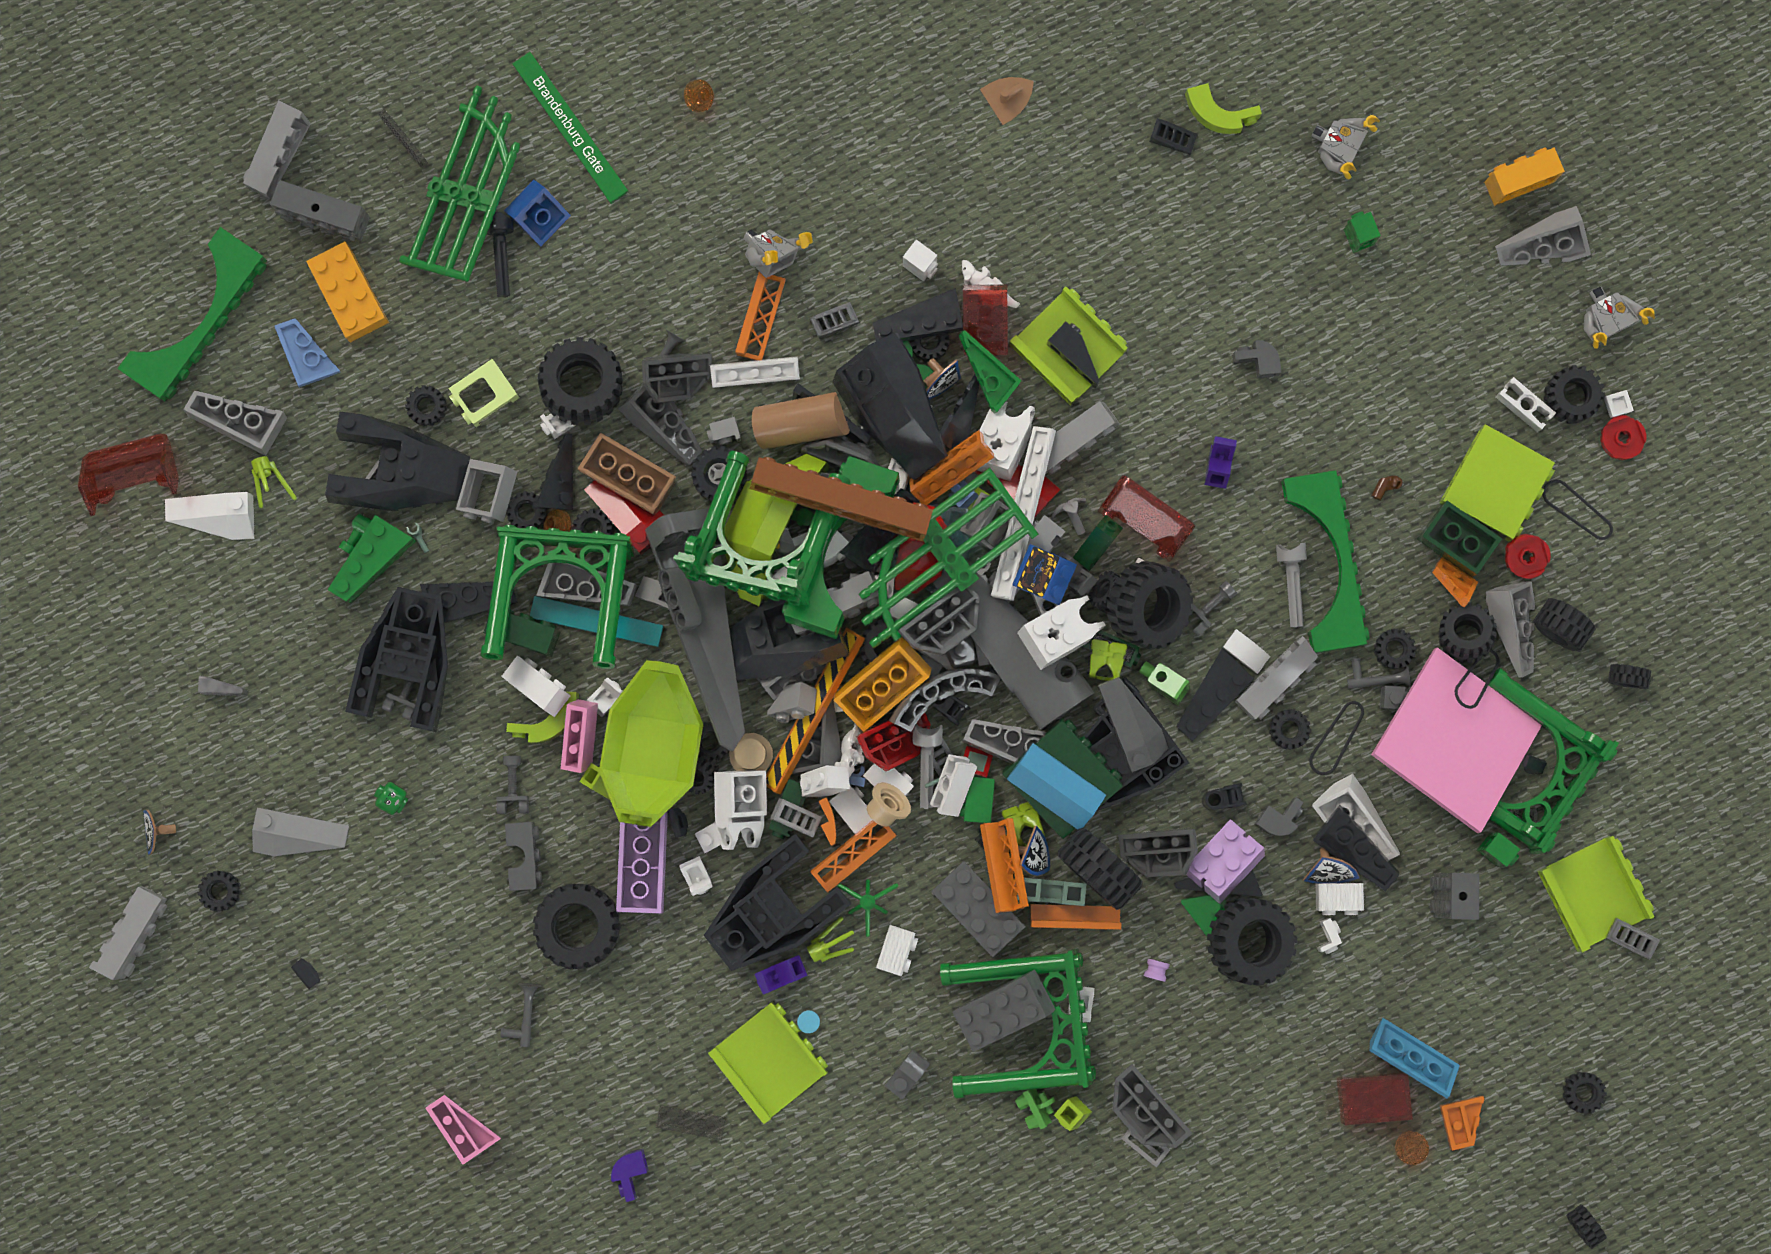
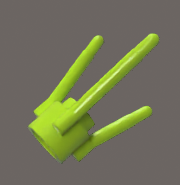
M267 456L258 457L251 461L253 467L251 471L254 476L259 508L263 507L259 478L262 480L265 491L268 492L269 487L266 477L272 474L271 471L274 472L293 500L297 499L276 468L274 461L270 462Z
M839 917L818 937L811 940V945L807 946V950L815 963L819 960L824 962L830 958L854 951V948H848L827 954L830 952V947L847 939L854 934V931H849L827 944L824 940L821 941L843 920V917Z

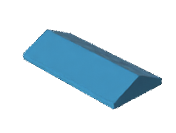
M1032 743L1007 778L1008 781L1076 829L1085 826L1106 796L1101 790L1034 743Z
M1382 1018L1370 1040L1369 1051L1443 1097L1448 1098L1460 1065Z

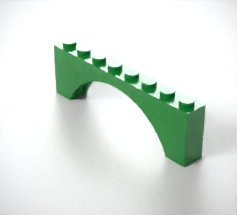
M222 227L217 230L208 243L215 261L217 282L212 305L203 321L189 336L168 348L151 352L130 351L117 368L163 401L171 399L175 395L178 383L188 377L190 373L189 368L193 363L196 364L203 355L202 350L205 346L212 344L215 339V332L218 328L225 326L228 321V314L231 310L238 308L241 303V296L244 292L247 293L254 285L253 280L257 274L261 275L266 269L267 265L265 263L267 260L261 254Z
M851 456L848 457L846 463H842L839 474L851 481L850 484H859L863 489L869 491L878 490L892 498L900 482L899 472ZM837 515L807 591L808 600L810 601L809 605L800 604V606H795L786 601L782 609L787 623L834 639L838 636L844 616L843 612L830 597L825 586L824 561L833 536L847 520V518Z
M1335 470L1285 478L1281 481L1285 503L1303 510L1322 526L1333 544L1338 561L1339 580L1332 606L1322 621L1308 632L1310 646L1315 653L1364 646L1367 644V640H1369V631L1367 627H1364L1365 609L1363 605L1360 606L1359 601L1362 592L1360 584H1356L1355 575H1358L1356 562L1352 561L1351 553H1354V546L1352 540L1348 539L1347 532H1350L1349 520L1345 519L1343 511L1346 510L1345 498L1341 497L1340 489H1342L1341 476H1337V471Z

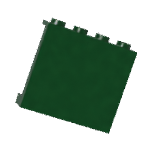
M1061 717L1060 722L1035 744L1105 793L1106 796L1100 804L1101 806L1123 787L1121 781L1123 777L1115 768L1111 770L1106 765L1108 761L1100 752L1096 754L1090 748L1093 745L1084 735L1080 737L1075 732L1077 727L1071 720L1065 721ZM1024 754L1021 757H1019L1011 766L1008 765L1006 768L1003 769L1002 775L1006 779L1013 771V769L1016 767L1021 758L1024 756ZM1011 783L1062 839L1075 829L1071 824Z

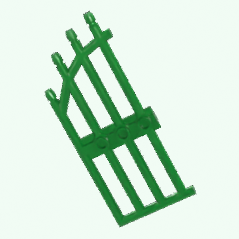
M477 85L472 92L473 95L470 97L468 105L463 103L459 105V111L464 113L440 177L433 176L432 181L429 182L426 197L431 198L410 254L408 257L404 255L400 257L401 264L466 282L470 279L520 149V143L514 142L510 148L511 151L508 153L504 140L512 115L505 112L499 128L491 120L495 111L494 108L498 103L497 97L492 96L489 99L484 114L475 109L482 93V87ZM473 117L481 123L458 182L448 180ZM488 129L494 140L476 187L466 185ZM499 152L503 164L502 172L494 192L485 190V185ZM439 201L449 203L427 261L418 260L419 252ZM457 206L466 207V213L445 267L435 264ZM475 211L485 212L463 272L453 269Z
M990 467L933 509L928 530L923 540L925 544L890 569L895 549L910 538L899 534L879 549L877 553L872 554L868 558L871 565L877 563L880 558H883L879 577L858 595L863 600L878 590L879 606L871 611L869 615L867 614L863 617L861 622L866 626L882 615L887 626L885 630L869 642L872 648L877 647L890 636H892L894 641H897L902 637L898 632L899 629L956 587L961 592L979 579L975 574L977 571L1028 534L1033 539L1039 535ZM989 480L996 491L943 530L936 518ZM1002 498L1009 509L956 548L949 536ZM1015 516L1022 527L970 566L962 555ZM931 551L938 562L887 599V583ZM944 569L952 580L894 622L889 609Z

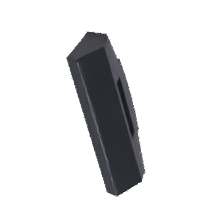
M1531 755L1525 756L1522 760L1525 772L1532 775L1543 774L1547 764L1545 760Z
M679 807L668 810L675 838L686 836L688 821L685 813Z
M300 958L291 967L308 989H311L320 982L317 971L306 960Z

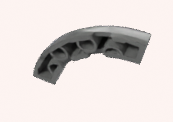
M955 669L937 674L924 681L907 695L894 711L889 721L911 732L920 717L928 710L927 707L937 699L942 700L959 691L979 692L992 697L1001 677L992 672L978 669Z

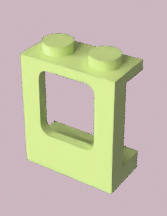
M493 359L449 388L452 393L449 396L456 407L459 405L462 407L464 413L461 415L468 425L473 423L475 427H478L480 425L479 422L511 401L513 403L519 399V396ZM484 378L494 391L496 397L475 413H471L460 397V392L477 380Z

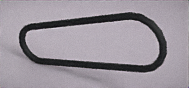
M1556 479L1545 484L1542 495L1544 501L1549 506L1599 540H1606L1612 535L1613 526L1609 520L1568 484ZM1552 483L1564 485L1609 525V534L1605 537L1596 535L1549 502L1546 497L1547 487Z
M1489 650V652L1495 655L1496 665L1474 705L1464 704L1458 696V689L1478 663L1476 660L1456 685L1454 690L1455 697L1461 706L1473 709L1479 704L1500 664V658L1494 650Z
M1350 701L1344 705L1311 753L1309 762L1315 773L1328 775L1338 766L1364 716V708L1359 702ZM1351 704L1358 705L1361 709V715L1333 768L1327 772L1318 771L1313 765L1315 753L1345 709Z

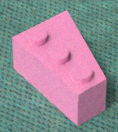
M445 1095L426 1107L431 1118L462 1164H465L501 1139Z

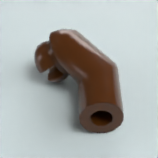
M1396 475L1380 478L1371 497L1381 501L1386 491L1401 488L1403 484L1402 479Z

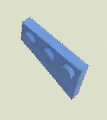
M296 319L275 325L276 332L299 388L340 373L336 365L331 362L324 351L319 348Z

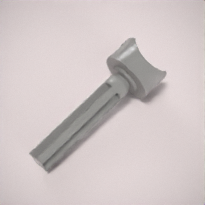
M1300 543L1299 546L1292 550H1288L1282 545H1276L1277 562L1283 561V563H1287L1286 575L1290 627L1304 626L1298 562L1307 559L1306 543Z
M915 724L913 728V744L921 746L920 808L924 809L933 808L930 802L933 797L934 785L925 788V784L934 780V747L943 744L942 725L935 729H926Z

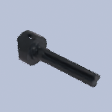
M495 212L487 235L493 236L497 297L506 298L510 296L505 235L513 233L514 228L513 220L502 212Z

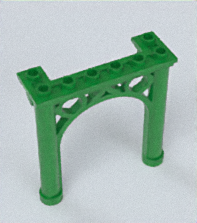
M729 451L726 458V467L702 529L698 536L691 535L688 537L684 553L674 554V561L686 575L685 577L691 581L697 582L702 580L712 586H726L732 591L740 589L753 596L761 594L774 601L782 599L795 606H800V604L808 606L810 601L808 600L807 591L836 515L816 509L806 538L795 551L785 557L770 561H757L739 555L727 543L725 523L750 459L740 452ZM829 474V477H836L843 483L849 485L851 483L847 477L841 474ZM718 537L722 546L713 549ZM728 553L730 561L727 565H714V559L717 556ZM736 564L742 569V574L731 572ZM782 567L787 569V577L781 576L780 579L772 578L775 570ZM765 573L767 580L755 578V576Z
M514 525L497 526L500 541L485 643L482 645L480 656L488 660L503 659L511 597L518 580L535 567L549 563H567L578 566L590 573L600 586L601 604L592 665L602 669L614 668L616 662L614 652L626 572V560H631V557H634L630 536L623 533L606 535L599 531L583 533L580 530H570V532H566L556 528L539 530L533 526L526 528H517ZM542 545L557 547L552 551H547L548 555H545ZM526 547H535L540 551L539 555L530 561L522 557L521 552ZM568 547L583 548L579 554L580 559L577 558V554L571 552L568 549ZM590 552H600L604 555L603 560L594 565H590L585 561V557ZM518 559L523 565L513 573ZM607 566L606 581L604 583L598 571Z
M1498 668L1488 686L1541 723L1550 732L1556 745L1557 759L1555 770L1549 783L1538 795L1518 804L1499 801L1489 819L1527 845V848L1530 849L1528 852L1531 854H1542L1549 852L1554 847L1556 833L1562 825L1560 821L1564 816L1570 814L1574 808L1572 803L1576 797L1580 798L1586 790L1585 784L1587 781L1592 780L1596 776L1599 763L1611 761L1618 751L1616 747L1619 742L1616 740L1604 741L1596 734L1585 731L1507 676L1508 673ZM1561 736L1574 744L1575 747L1564 749ZM1570 752H1576L1580 756V762L1574 770L1568 769L1565 764V755ZM1562 772L1567 775H1575L1567 788L1564 786L1563 779L1565 776L1561 775ZM1552 796H1559L1560 799L1552 810L1550 805L1542 800L1544 798L1548 800ZM1539 804L1544 808V816L1539 822L1535 823L1529 817L1530 806ZM1523 808V820L1515 816L1507 809L1514 810Z
M1078 948L1062 954L955 965L942 963L940 965V976L943 986L1016 979L1034 969L1037 974L1049 973L1043 982V986L1056 1009L1051 1013L1053 1019L1052 1041L1047 1053L1040 1062L1025 1070L953 1076V1093L956 1099L965 1098L966 1095L1083 1085V1088H1086L1093 1084V1080L1096 1079L1095 1065L1091 1066V1060L1088 1061L1091 1058L1090 1045H1086L1085 1036H1088L1087 1022H1083L1082 1013H1086L1084 999L1081 1000L1080 991L1083 990L1082 977H1078L1080 967L1083 966L1082 953H1078ZM1054 977L1063 981L1064 992L1060 997L1053 996L1047 990L1050 980ZM1069 995L1071 1014L1065 1013L1060 1005L1056 1006L1055 1002L1063 1001ZM1072 1023L1074 1042L1068 1038L1059 1039V1035L1064 1034L1065 1027ZM1061 1043L1069 1045L1071 1049V1059L1069 1062H1061L1054 1053L1057 1046ZM1050 1058L1056 1066L1060 1067L1057 1069L1039 1070ZM1076 1061L1077 1067H1071Z

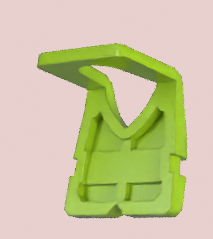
M1093 639L1088 677L1105 681L1117 677L1120 678L1127 645L1116 642L1109 644L1108 641ZM1107 665L1113 677L1097 676L1096 673L1102 666Z
M1028 802L1020 804L1019 807L1014 806L1002 810L1001 813L1004 819L1013 818L1018 846L1027 847L1020 837L1024 826H1029L1033 829L1034 826H1037L1045 836L1039 813Z

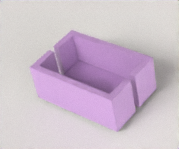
M1229 820L1195 856L1186 875L1201 888L1204 886L1205 892L1220 904L1265 856L1264 847L1250 835L1246 838V832L1232 820Z

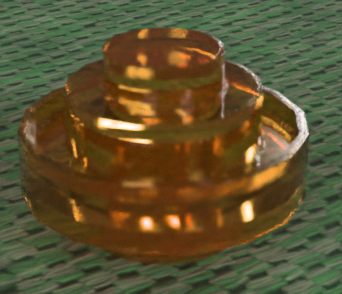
M705 80L690 81L684 89L685 103L692 111H707L712 106L714 99L713 90Z
M554 509L547 515L543 529L556 528L561 531L570 532V516L563 510Z
M1404 1132L1395 1142L1396 1155L1406 1164H1420L1428 1156V1141L1418 1132Z

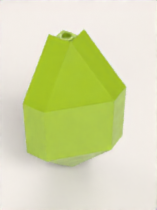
M809 454L786 463L793 464L800 470L806 472L812 470L819 474L820 472L827 473L830 467L827 462ZM749 480L745 483L726 523V540L728 545L743 557L757 561H770L797 503L751 490L749 488L752 480ZM727 553V554H725V555H726V558H727V562H729V561H730V556H729L728 553ZM737 564L734 570L731 571L738 574L743 573ZM765 573L755 576V578L767 580ZM739 589L737 591L739 598L757 606H760L762 600L766 602L768 600V597L765 595L753 596L744 590Z
M646 660L609 709L599 772L619 822L651 827L693 786L703 722L678 665Z

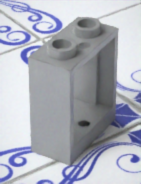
M470 459L456 510L463 512V517L476 520L477 517H481V521L494 524V521L504 522L518 471L507 466ZM484 474L500 477L490 512L474 509Z
M981 492L973 507L989 495ZM998 500L961 527L959 531L971 538L992 521L996 512L1003 514L1009 508ZM1010 520L992 532L988 541L983 539L978 545L989 552L1003 542Z

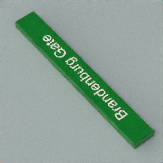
M528 52L512 63L610 204L627 194L628 190L532 53Z

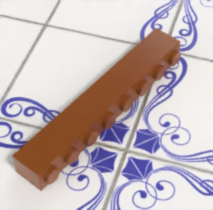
M770 457L758 458L749 488L923 541L926 536L933 512L932 509H928V506L924 504H912L902 497L892 498L878 490L869 491L863 489L859 484L852 483L849 485L836 477L826 478L820 476L816 471L808 470L806 472L798 469L793 464L783 465Z

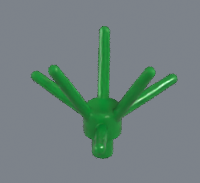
M869 879L866 880L864 896L859 895L842 884L837 885L838 888L860 900V904L850 909L848 914H852L862 908L865 909L866 937L870 936V909L874 908L884 914H888L886 909L875 904V900L898 887L897 883L874 896L870 895Z

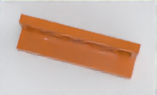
M759 271L735 351L736 355L755 361L763 360L785 285V278L775 275L766 278ZM768 279L780 282L778 290L772 294H769L766 289ZM764 291L767 294L765 298H763ZM776 295L775 302H773L772 297ZM769 299L773 305L772 311L763 315L760 305ZM759 312L761 317L756 319ZM768 316H770L769 322H767L765 319ZM764 320L767 326L766 332L757 336L754 331V325ZM752 332L755 336L753 339H751ZM762 337H764L763 343H761V341L759 340ZM757 340L761 347L759 356L746 353L749 344Z
M980 430L948 451L946 458L917 480L909 479L910 492L921 504L928 505L994 458V453L985 444L983 433Z
M1013 818L980 825L995 912H1014L1028 907ZM1004 826H1006V829H1007V836H1006V834H1005V828H1004ZM1017 893H1018V895H1019V900H1020V903H1019V904H1018V900H1017Z
M872 820L810 872L828 893L896 837V834L889 826H883L882 829L872 836V828L877 825ZM867 839L865 843L854 850L857 840ZM840 854H850L843 861L837 864V859ZM825 867L833 868L822 878L818 875Z
M1031 904L1030 927L1121 929L1120 909L1116 910L1112 906Z

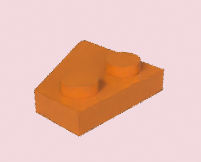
M1441 557L1432 573L1458 603L1465 607L1470 601L1478 581Z
M1484 1096L1440 1105L1450 1150L1474 1146Z

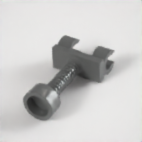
M1227 581L1219 586L1220 592L1218 595L1216 594L1213 599L1209 600L1203 608L1198 609L1194 604H1191L1192 612L1202 621L1193 630L1197 636L1201 635L1212 625L1205 617L1207 613L1213 610L1225 598L1231 600L1237 595L1235 589Z
M407 680L400 696L388 693L382 709L391 712L395 702L398 701L407 705L402 718L412 720L415 703L408 701V695H410L409 693H411L410 691L415 682Z
M503 756V765L507 766L509 773L508 796L496 797L497 814H507L506 801L519 800V814L529 813V796H518L516 794V768L518 765H521V756Z

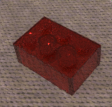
M1007 284L963 285V331L965 330L992 355H1008Z
M1399 1072L1337 1078L1342 1124L1354 1125L1413 1120L1408 1074Z

